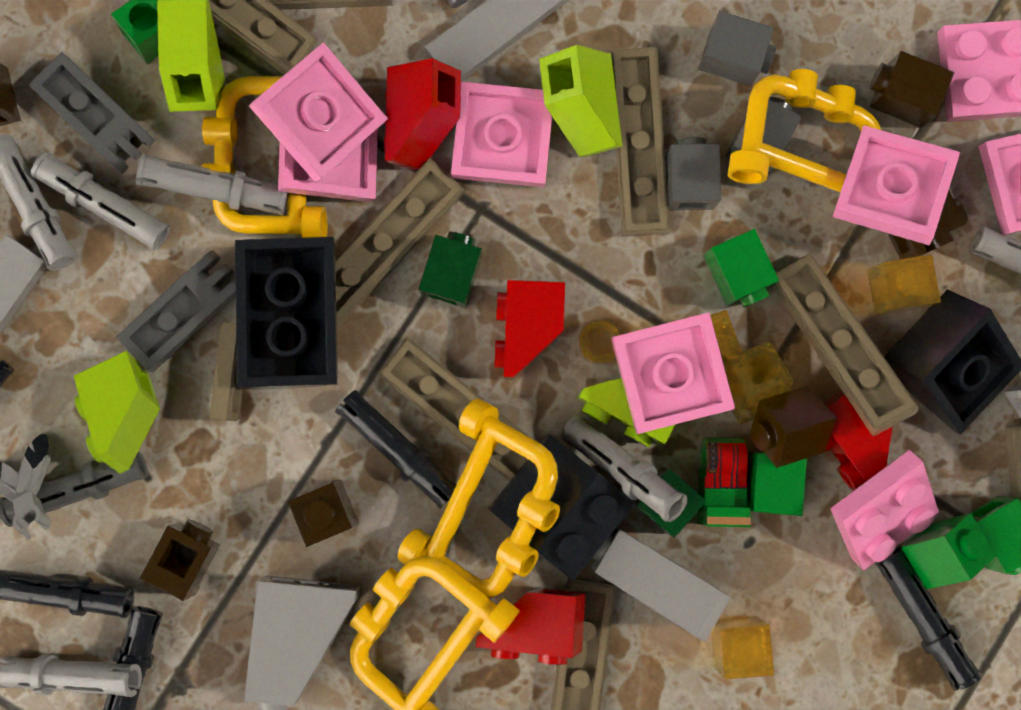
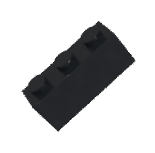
M307 237L235 240L237 387L248 390L338 385L335 238Z

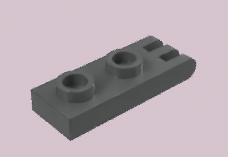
M63 52L29 84L44 101L122 174L129 166L116 154L123 149L134 160H137L142 154L130 142L135 135L148 147L156 141Z
M214 250L205 254L116 336L148 372L154 373L236 297V279L224 289L221 286L233 274V270L227 264L220 266L211 275L208 272L220 260V256Z

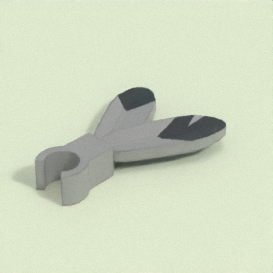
M40 434L29 444L24 454L19 474L7 464L0 462V494L13 502L15 516L12 525L27 540L31 538V535L28 533V526L32 521L35 520L45 530H49L51 525L50 518L44 513L41 500L36 496L47 472L53 450L51 440L46 434Z

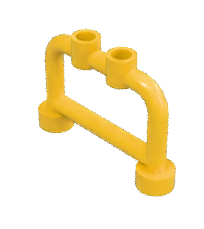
M808 69L793 70L789 73V77L777 74L762 77L753 86L749 96L742 148L730 155L727 175L730 179L739 183L760 184L767 180L770 166L841 193L847 174L763 143L768 100L772 94L785 97V102L792 107H811L824 113V118L833 123L848 122L857 126L860 131H862L863 125L881 130V127L872 113L855 104L856 90L851 86L833 85L827 89L826 93L817 89L818 74Z
M246 76L236 78L224 87L221 92L218 109L216 110V117H204L202 122L204 144L214 145V163H203L201 167L219 172L236 173L233 165L234 146L237 143L238 137L235 119L236 104L244 96L263 94L283 76ZM287 192V215L282 216L242 215L229 208L228 203L213 200L214 212L222 225L234 232L243 234H301L302 238L327 237L328 219L326 208L324 206H306L305 194Z
M477 398L466 406L459 420L460 432L477 442L433 536L419 528L411 531L399 547L398 560L405 565L411 559L421 556L435 557L448 564L485 596L493 598L505 591L515 573L525 577L534 568L538 560V551L530 547L529 543L537 528L543 532L548 531L555 524L559 516V505L550 501L555 491L558 472L557 463L547 448L498 420V409ZM500 443L532 461L537 468L538 477L533 490L528 492L519 504L517 510L519 519L511 536L507 537L498 548L496 554L498 564L489 578L480 579L447 558L445 554L497 444Z
M421 556L408 561L399 572L392 567L389 568L373 588V591L381 597L377 605L374 607L367 602L352 618L349 625L357 631V634L350 647V663L358 678L394 710H440L428 700L476 634L480 631L495 643L510 626L520 610L505 598L496 605L448 564L435 557ZM426 576L438 582L470 610L407 695L371 663L369 650L391 622L390 619L398 607L401 606L413 591L416 581L420 577Z

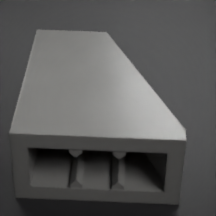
M616 527L592 557L595 561L591 568L596 574L706 642L731 598L713 584Z
M266 576L257 581L244 701L258 703V709L287 710L288 706H294L303 695L360 597L362 585Z

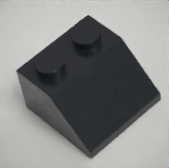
M948 289L884 356L906 390L948 427L960 435L1021 371V358L992 310Z
M548 434L541 444L552 453L557 463L558 480L550 501L559 505L560 512L555 524L548 531L543 532L538 528L536 529L529 545L574 581L636 503L562 443ZM530 460L523 464L488 508L512 531L519 519L517 515L519 504L523 497L533 490L537 481L538 471L535 464Z

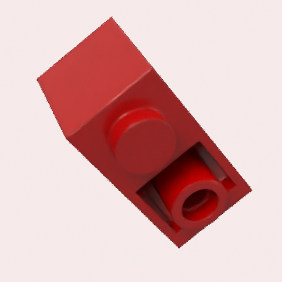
M434 58L387 67L385 99L386 117L388 119L386 120L384 137L386 162L411 170H419L429 160L460 119V70Z
M507 280V292H497L496 321H506L505 340H495L494 368H504V379L513 380L562 335L564 331L565 282Z
M840 390L823 402L837 417L825 452L831 450L841 464L837 467L840 477L851 490L855 491L887 467L893 426L872 436L843 391Z
M537 588L527 592L513 604L520 612L502 636L493 643L483 633H480L476 637L475 648L491 649L490 656L498 659H519L520 653L538 654V662L551 665L567 664L568 658H573L582 652L586 592Z

